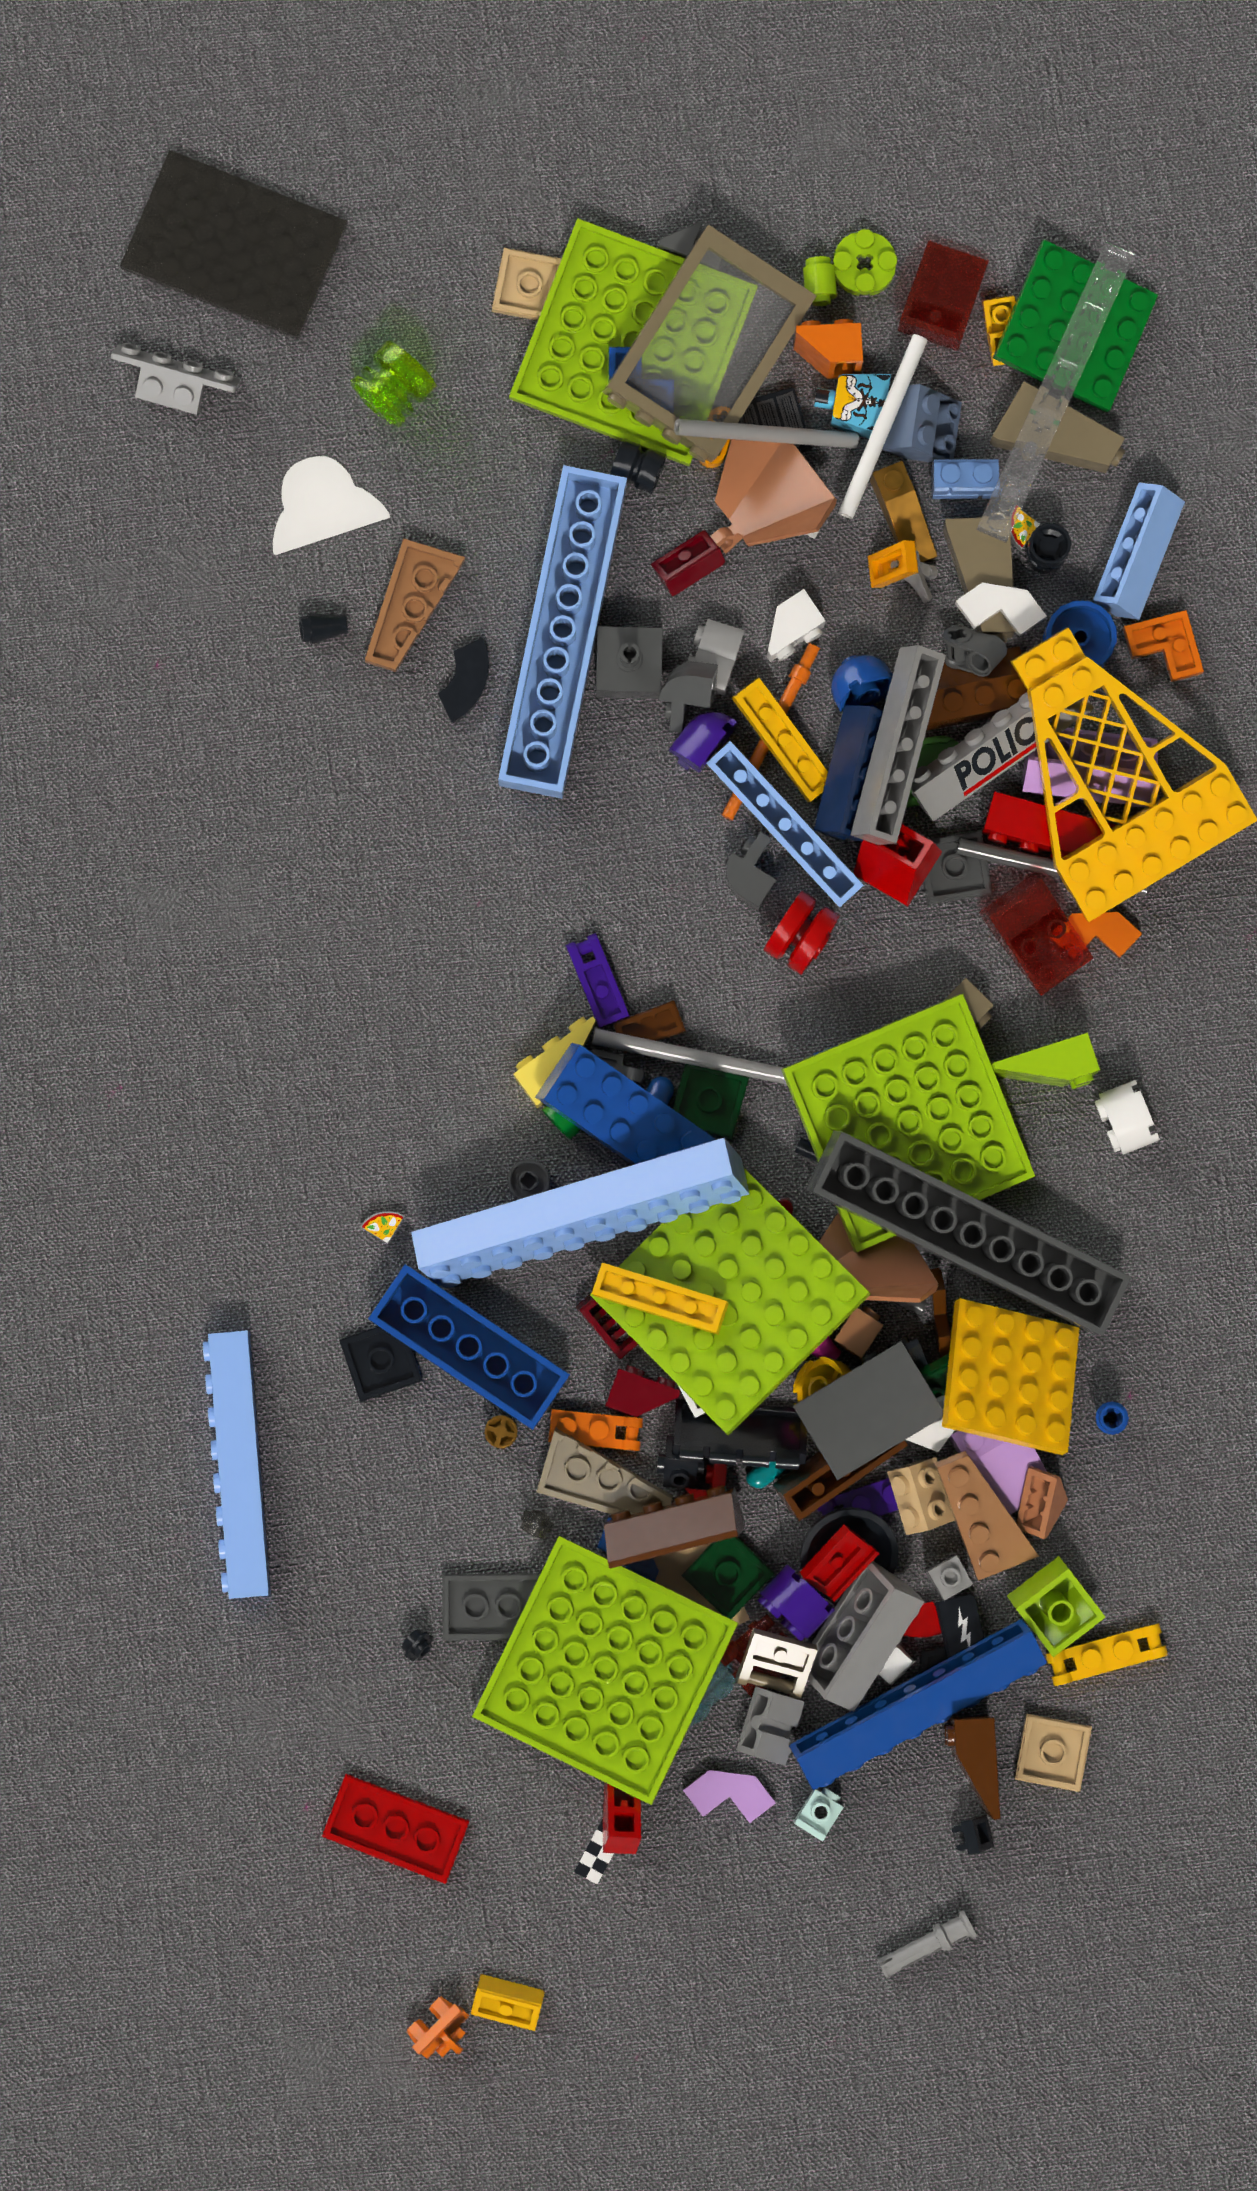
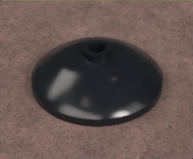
M847 1507L825 1514L810 1527L802 1541L800 1548L801 1570L844 1524L879 1552V1555L873 1560L892 1574H894L897 1567L898 1544L893 1531L879 1515L863 1508ZM812 1586L823 1598L832 1601L829 1596L824 1595ZM842 1595L835 1602L838 1603Z

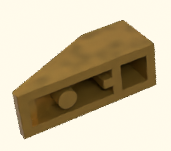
M903 461L873 472L870 483L896 544L903 540L915 541L916 551L919 552L920 561L923 563L937 558L915 489Z

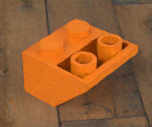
M852 319L835 320L834 324H821L820 321L810 320L802 322L801 326H796L793 350L826 379H838L841 374H860L863 364L861 323H853Z

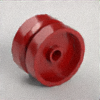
M801 891L763 949L764 952L777 960L785 955L791 945L794 946L795 949L788 959V967L801 976L812 960H816L832 936L830 934L841 916L832 909L824 907L818 912L813 921L809 920L808 918L816 906V899L804 891Z

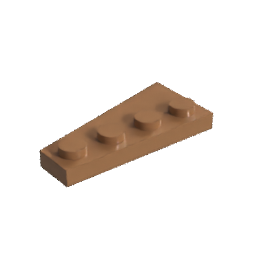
M403 538L365 657V663L394 672L398 670L465 562V557Z
M966 1451L935 1463L978 1581L1039 1557L1034 1547Z

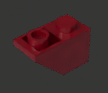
M627 1365L625 1370L618 1369L605 1407L637 1418L677 1399L681 1391L675 1389L676 1382L660 1376L657 1377L656 1382L644 1378L645 1371Z

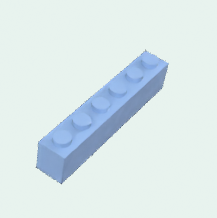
M731 741L706 763L839 907L864 886Z

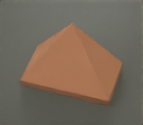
M1033 1466L1028 1467L1016 1522L1022 1531L1042 1539L1048 1537L1068 1501L1059 1476Z

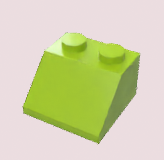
M1059 1556L1007 1595L1010 1602L1053 1657L1106 1618Z

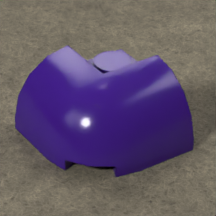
M707 712L698 715L686 725L668 751L678 757V764L687 771L693 768L700 773L713 754L720 751L735 731L738 721L721 712Z

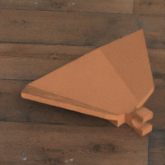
M731 439L714 502L732 524L729 527L718 529L711 535V538L726 554L742 539L748 546H754L818 532L836 506L837 499L795 444Z
M837 1213L819 1241L870 1292L871 1295L866 1300L921 1303L936 1292L938 1288L937 1280L917 1247L898 1236L889 1238L859 1252H854L840 1215Z

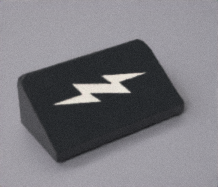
M973 1594L935 1602L947 1659L985 1639L976 1599Z

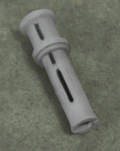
M960 1911L959 1916L942 1925L939 1922L932 1927V1932L878 1958L877 1961L885 1977L889 1978V1976L942 1949L944 1952H949L952 1950L953 1945L968 1937L976 1938L977 1935L965 1911Z

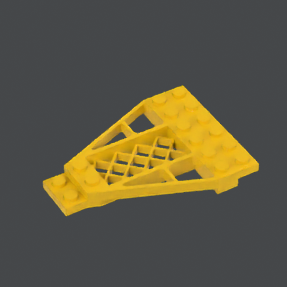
M1068 627L1011 661L1027 689L1029 707L1032 712L1054 862L1053 866L1088 922L1257 821L1254 812L1227 765L1089 657L1085 656ZM1102 687L1106 696L1093 693V691ZM1089 695L1106 699L1101 718L1084 714ZM1119 695H1126L1171 730L1172 734L1155 745L1148 747L1119 699ZM1082 699L1078 713L1065 710L1068 706ZM1110 703L1122 724L1106 720ZM1061 712L1077 716L1073 735L1056 731ZM1054 716L1052 725H1050L1047 719ZM1083 718L1100 722L1095 741L1078 737ZM1105 724L1122 728L1117 747L1100 742ZM1127 732L1139 752L1123 748ZM1057 736L1071 739L1068 754ZM1047 738L1076 786V791L1055 805L1053 804L1045 749V740ZM1181 738L1212 762L1214 767L1173 791L1157 765L1154 755L1160 749ZM1077 741L1093 744L1089 763L1072 759ZM1099 746L1116 750L1111 769L1094 765ZM1121 752L1138 756L1133 775L1117 771ZM1143 760L1155 780L1139 776ZM1074 764L1088 767L1084 782ZM1093 769L1110 773L1105 791L1089 788ZM1116 774L1132 778L1127 797L1111 793ZM1138 780L1154 784L1150 802L1133 799ZM1160 788L1164 797L1156 801ZM1090 792L1104 795L1101 809L1097 806ZM1109 797L1126 801L1122 819L1105 816ZM1082 798L1102 834L1062 858L1055 813L1075 800ZM1132 802L1148 806L1128 818ZM1106 820L1117 822L1119 824L1114 826L1113 828H1110Z

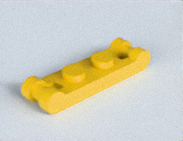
M1160 1623L1068 1647L1055 1657L1050 1653L1045 1654L1047 1663L1052 1665L1054 1676H1052L1054 1687L1167 1656L1166 1645L1162 1646L1159 1635L1162 1633ZM1146 1637L1150 1649L1140 1652L1137 1639ZM1073 1658L1076 1670L1067 1672L1064 1660Z

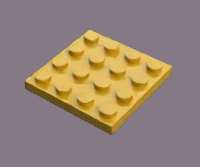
M962 1298L954 1302L942 1427L1054 1454L1064 1455L1068 1453L1080 1327Z

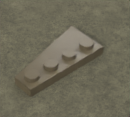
M555 1428L537 1493L608 1514L630 1510L632 1515L643 1512V1506L660 1501L663 1506L671 1505L673 1495Z

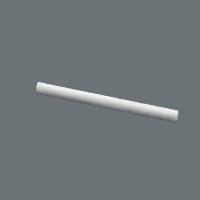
M912 335L838 511V514L846 518L853 519L917 368L928 341L922 336Z

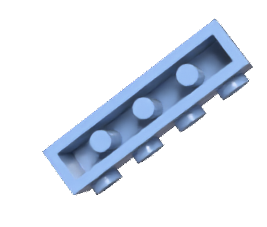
M1138 483L1093 601L1116 617L1140 619L1185 501L1165 486Z

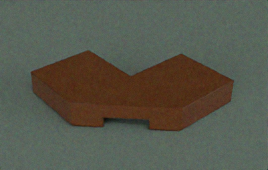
M933 1268L930 1271L938 1282V1288L929 1297L935 1341L939 1358L949 1354L951 1330L947 1317L946 1289L942 1272L939 1268Z

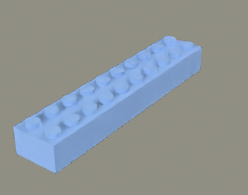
M563 465L498 783L501 787L563 799L627 488V478Z
M721 1138L411 1232L418 1269L439 1287L450 1288L459 1285L461 1280L471 1277L476 1279L485 1278L491 1275V1271L501 1268H518L522 1265V1262L531 1259H548L553 1256V1253L561 1250L574 1251L581 1249L588 1242L595 1240L599 1242L613 1239L615 1234L642 1231L648 1224L658 1221L660 1223H668L685 1213H702L707 1211L709 1206L715 1204H732L738 1202L742 1196L749 1195L750 1193L741 1157L725 1138Z

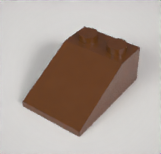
M989 1715L951 1717L949 1725L943 1726L944 1743L948 1747L950 1746L953 1756L987 1815L994 1820L1000 1819L994 1717Z

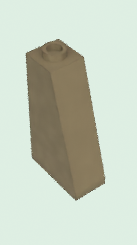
M1025 381L1007 409L989 443L997 448L1106 473L1110 465L1117 467L1126 451L1121 448L1125 440L1124 437Z
M1010 517L945 519L943 534L964 595L982 582L1013 587ZM1001 611L976 628L978 632L999 637L1004 643L1007 642V638H1012L1015 630Z

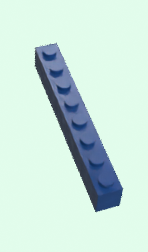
M1020 1619L856 1708L854 1712L851 1711L795 1741L789 1747L812 1790L826 1787L833 1783L835 1778L846 1772L858 1770L868 1760L878 1755L889 1753L894 1746L901 1742L918 1737L925 1729L935 1724L946 1722L958 1711L977 1705L982 1698L991 1693L1003 1691L1015 1680L1034 1674L1039 1670V1667L1047 1664L1032 1631L1023 1619Z

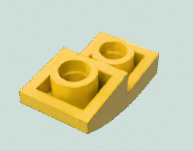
M1014 295L982 300L993 366L1004 365V363L993 359V355L1016 303Z

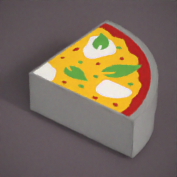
M1014 505L1009 515L1011 541L1019 551H1022L1028 543L1032 532L1040 526V523Z
M393 1211L379 1212L368 1217L361 1224L360 1228L389 1244L405 1216Z

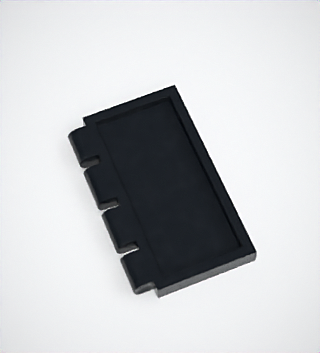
M676 1399L673 1454H679V1461L702 1463L703 1456L709 1457V1463L736 1465V1459H742V1466L769 1468V1461L775 1462V1468L799 1470V1464H805L807 1429L794 1408L759 1405L728 1436L706 1413L695 1418L686 1400Z

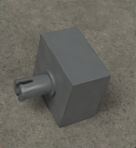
M598 626L596 698L659 699L662 678L663 628Z

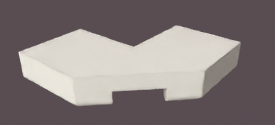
M983 582L955 602L973 629L1001 611L1019 637L1047 617L1028 590Z

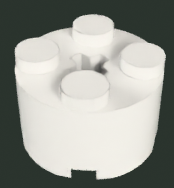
M1136 1080L1100 1093V1099L1095 1101L1102 1122L1109 1120L1112 1130L1107 1131V1135L1114 1152L1121 1150L1123 1155L1160 1140L1158 1133L1153 1135L1150 1133V1131L1154 1130V1123L1141 1091L1135 1093L1133 1089L1138 1088Z

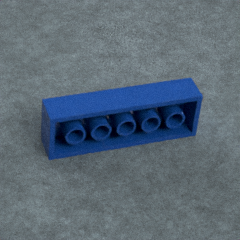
M570 1044L535 1096L536 1099L631 1165L716 1140L580 1044Z
M406 1264L368 1318L369 1321L531 1430L535 1429L570 1377V1374Z

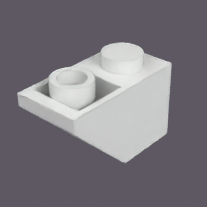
M805 589L777 606L767 652V658L770 662L776 658L779 661H783L796 651L794 648L796 645L804 640L807 644L811 643L823 634L821 629L824 628L825 619Z

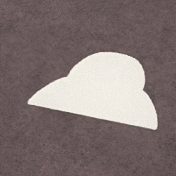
M326 456L307 458L291 466L284 477L281 493L284 510L276 524L273 537V553L278 555L390 518V514L384 505L372 494L356 487L350 474L336 460Z

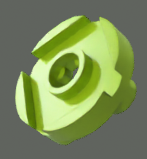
M862 229L846 236L836 247L833 258L837 283L846 292L857 296L859 294H870L872 296L884 291L894 278L897 264V256L890 242L880 234L873 233L868 229ZM869 257L871 259L870 265L873 268L870 270L867 268L859 270L857 268L859 264L858 258Z

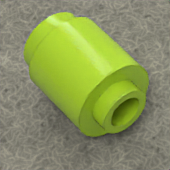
M815 256L806 259V266L803 268L804 288L817 295L812 305L826 306L831 304V300L837 297L835 266L831 264V258Z

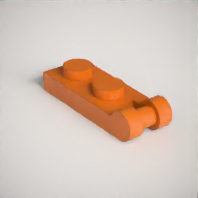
M552 1409L548 1442H551L554 1430L557 1428L586 1446L640 1451L641 1441H638L639 1428L643 1427V1418ZM616 1426L626 1427L625 1440L615 1439Z

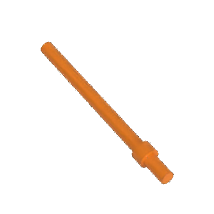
M808 643L798 665L794 664L788 675L791 679L778 702L786 715L801 686L806 685L811 675L809 670L820 650L814 644ZM761 738L749 759L757 770H759L769 750ZM734 793L731 794L721 814L733 821L742 803Z

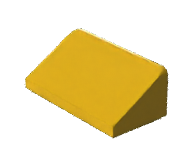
M480 1975L471 2015L535 2031L545 1992L542 1989L488 1975Z

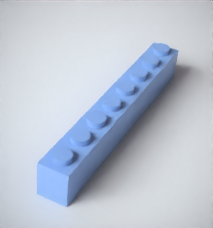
M247 1330L208 1334V1341L203 1342L204 1361H210L211 1374L206 1375L205 1380L207 1394H213L214 1407L208 1408L209 1426L215 1427L216 1440H211L212 1460H218L219 1473L213 1474L215 1493L221 1494V1506L216 1507L217 1526H223L224 1539L218 1541L220 1560L226 1559L227 1572L221 1573L223 1593L228 1592L229 1599L271 1595L250 1332Z

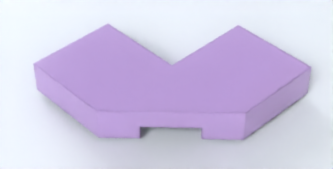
M708 1770L683 1789L684 1793L703 1817L728 1797L732 1799L749 1823L776 1803L754 1775Z

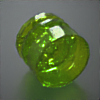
M388 340L372 356L380 370L376 371L369 366H363L361 373L365 378L355 375L350 380V384L360 396L362 402L372 412L392 425L401 427L406 422L402 412L407 415L414 413V408L407 399L408 396L418 402H424L437 385L432 376L416 359L400 346Z

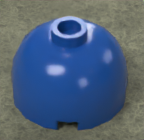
M853 655L843 660L833 675L831 683V693L840 712L844 710L845 705L872 706L877 708L873 704L881 701L883 698L886 702L893 673L884 661L871 655Z

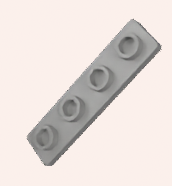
M131 343L118 345L111 353V359L141 367L135 398L195 415L200 411L205 385L234 393L241 384V378L234 377V373L231 371L205 369L199 362L191 360L180 362L173 360L171 355L164 352H153L152 354L141 351V347Z

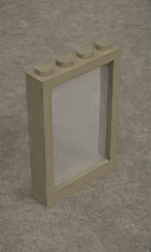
M708 224L621 361L603 393L608 396L607 400L619 409L626 407L635 413L634 418L647 427L655 426L663 431L661 435L669 442L676 445L680 442L690 449L689 454L701 462L707 460L711 463L717 458L728 439L675 435L674 424L676 419L738 423L795 332L796 326L800 324L817 295Z

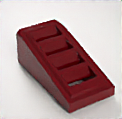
M589 1294L575 1308L618 1359H622L638 1345L637 1342L629 1336L617 1346L615 1341L626 1331L620 1326L611 1335H608L606 1331L617 1322L610 1317L600 1325L597 1321L607 1312L600 1307L591 1314L589 1310L597 1302Z

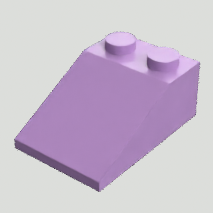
M955 1431L949 1437L958 1453L967 1452L1009 1514L1014 1513L1020 1508L1028 1467L1033 1466L1046 1471L1036 1450L1033 1448L962 1431Z

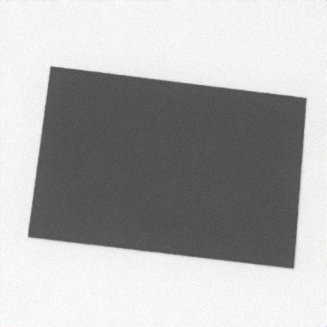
M902 1341L793 1405L837 1480L943 1417V1409Z

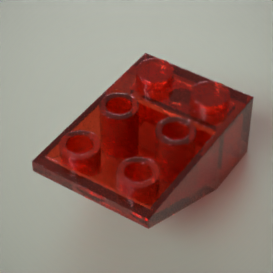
M928 240L897 331L911 336L916 334L926 338L929 342L958 351L989 260Z
M1030 875L979 912L997 941L1040 996L1094 959L1041 878Z

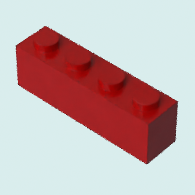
M994 791L982 830V834L988 835L987 840L1006 845L1007 841L1020 844L1019 849L1023 851L1038 853V850L1051 853L1050 857L1053 858L1045 805ZM1059 810L1055 813L1062 858L1102 834L1093 818L1064 810ZM1108 823L1110 828L1116 826L1115 824Z

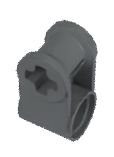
M960 625L949 627L943 633V641L947 644L945 664L950 668L964 670L985 677L1007 655L1005 643L995 635L985 634Z

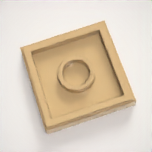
M504 248L492 312L538 321L561 258Z
M1026 1713L1014 1779L1080 1792L1092 1726Z

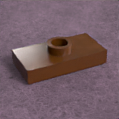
M674 1000L613 1023L616 1033L654 1041H662L686 1032Z

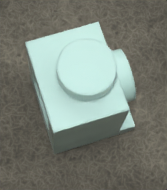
M826 1787L821 1792L817 1789L812 1790L794 1819V1824L823 1842L844 1808L838 1803L841 1797ZM819 1806H824L827 1809V1815L822 1819L817 1818L814 1813L815 1809Z

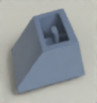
M921 384L909 385L882 450L903 459L931 463L934 460L954 459L962 402Z

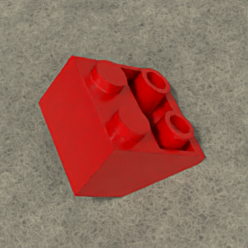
M902 824L897 844L877 845L865 840L862 841L853 874L860 880L908 907L942 851L933 841Z

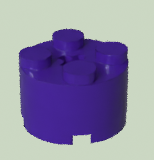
M786 1564L760 1592L762 1596L757 1601L777 1619L782 1615L784 1619L781 1621V1624L799 1641H802L804 1638L808 1639L835 1609L803 1578H800L795 1573L796 1571Z

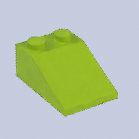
M1088 1033L992 1064L996 1077L1060 1087L1070 1084L1071 1089H1077L1090 1084L1094 1080L1093 1076L1100 1071Z

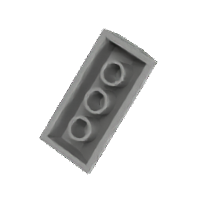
M872 1561L846 1589L835 1606V1611L828 1617L812 1644L817 1645L818 1651L808 1681L825 1700L854 1712L859 1703L865 1698L868 1689L877 1675L883 1670L886 1661L900 1643L907 1628L918 1615L924 1600L908 1584Z

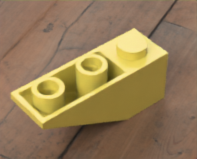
M584 1016L568 1027L571 1031L561 1040L558 1036H555L542 1046L543 1053L536 1058L529 1055L515 1066L518 1071L514 1073V1078L536 1108H539L543 1103L536 1099L535 1096L570 1044L575 1043L585 1047L596 1024V1019L593 1016L588 1020Z

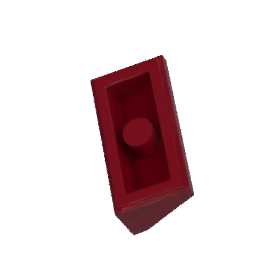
M703 530L651 563V566L671 596H675L725 563V559L718 545Z

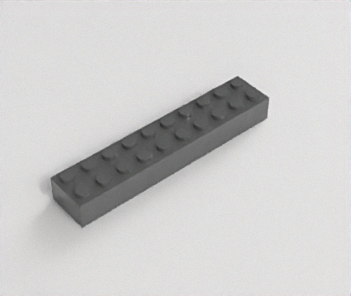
M833 1131L805 1189L1099 1336H1104L1132 1278L842 1131Z

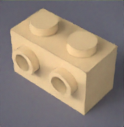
M937 1457L916 1461L887 1472L906 1535L929 1531L955 1521L935 1463L938 1462Z

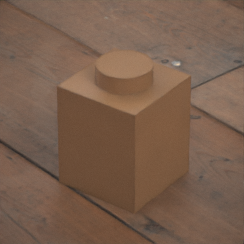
M866 1306L862 1310L857 1308L848 1317L833 1339V1342L858 1359H861L883 1327L878 1322L880 1316Z

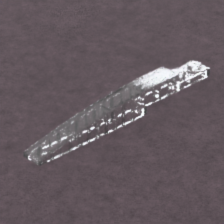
M1105 241L977 527L978 531L1005 543L1007 542L1135 256L1134 253Z

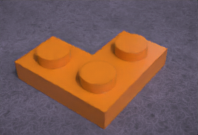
M1187 610L1123 627L1131 659L1163 652L1171 682L1203 674L1204 670Z

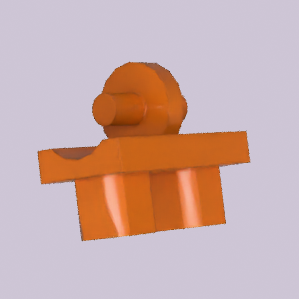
M440 1996L429 2008L439 2020L429 2028L423 2020L418 2019L407 2029V2033L415 2043L412 2048L419 2055L422 2054L427 2059L435 2051L442 2058L451 2049L458 2055L463 2051L458 2041L466 2032L460 2025L470 2015L464 2008L452 2004Z

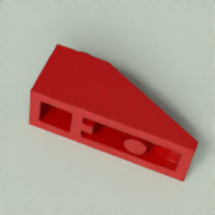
M604 1782L603 1853L636 1854L641 1841V1800Z

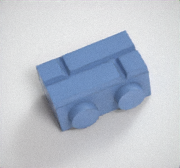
M947 459L933 461L931 467L932 499H978L979 496L982 499L997 498L999 492V459Z

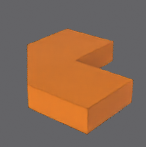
M1105 912L1090 922L1086 920L1083 913H1072L1050 936V939L1074 960L1096 937L1120 959L1142 933L1119 912Z

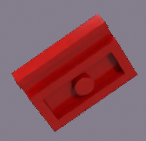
M844 1524L799 1573L804 1580L835 1602L879 1555V1552Z

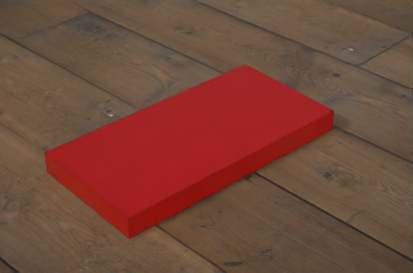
M346 1773L322 1837L446 1884L470 1820Z

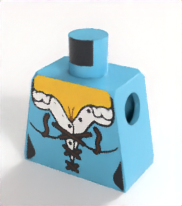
M841 374L838 377L836 390L817 388L814 407L833 410L831 418L832 427L847 432H857L859 436L869 439L888 395L891 374Z

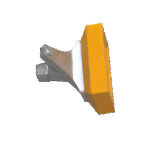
M903 540L868 556L871 588H883L904 579L914 588L923 603L929 602L932 599V594L925 579H935L938 570L936 566L920 561L915 541Z

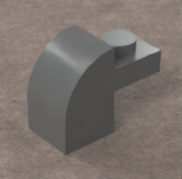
M686 662L678 665L670 672L659 696L660 701L667 702L665 718L670 719V732L681 733L688 720L689 705L711 707L716 694L717 664Z
M762 832L759 833L756 839L750 836L740 852L745 855L744 858L732 852L726 868L727 884L733 895L757 912L776 882V879L756 867L771 842V838Z

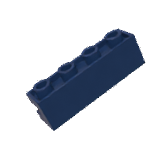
M844 706L814 831L834 839L845 840L849 838L854 841H863V839L851 836V831L879 729L882 710L872 706Z

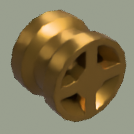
M498 1415L492 1417L487 1422L484 1434L490 1445L504 1449L510 1447L515 1442L518 1430L511 1418Z

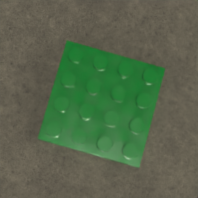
M1043 240L995 350L993 359L1107 413L1113 405L1158 294L1047 240Z

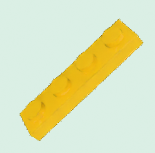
M756 678L735 694L732 700L806 801L811 802L823 793L828 771L762 680Z
M603 1262L591 1293L595 1297L717 1335L729 1305L725 1300Z

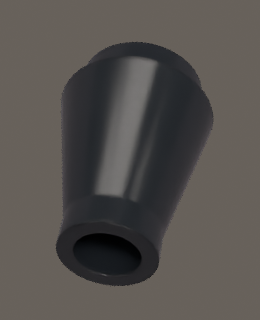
M307 613L306 616L299 617L302 642H310L311 645L348 633L345 615Z

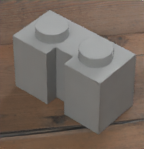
M755 1686L736 1750L756 1758L786 1766L791 1753L789 1745L793 1743V1740L789 1739L792 1726L798 1727L805 1702Z

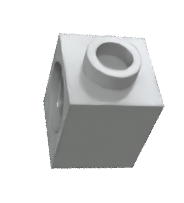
M953 1555L925 1571L937 1594L943 1601L973 1585L957 1555Z

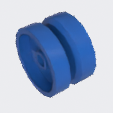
M1072 601L1061 606L1051 616L1043 633L1042 642L1068 627L1077 640L1080 638L1084 639V643H1078L1084 655L1103 668L1111 657L1117 643V629L1111 615L1103 607L1090 601Z

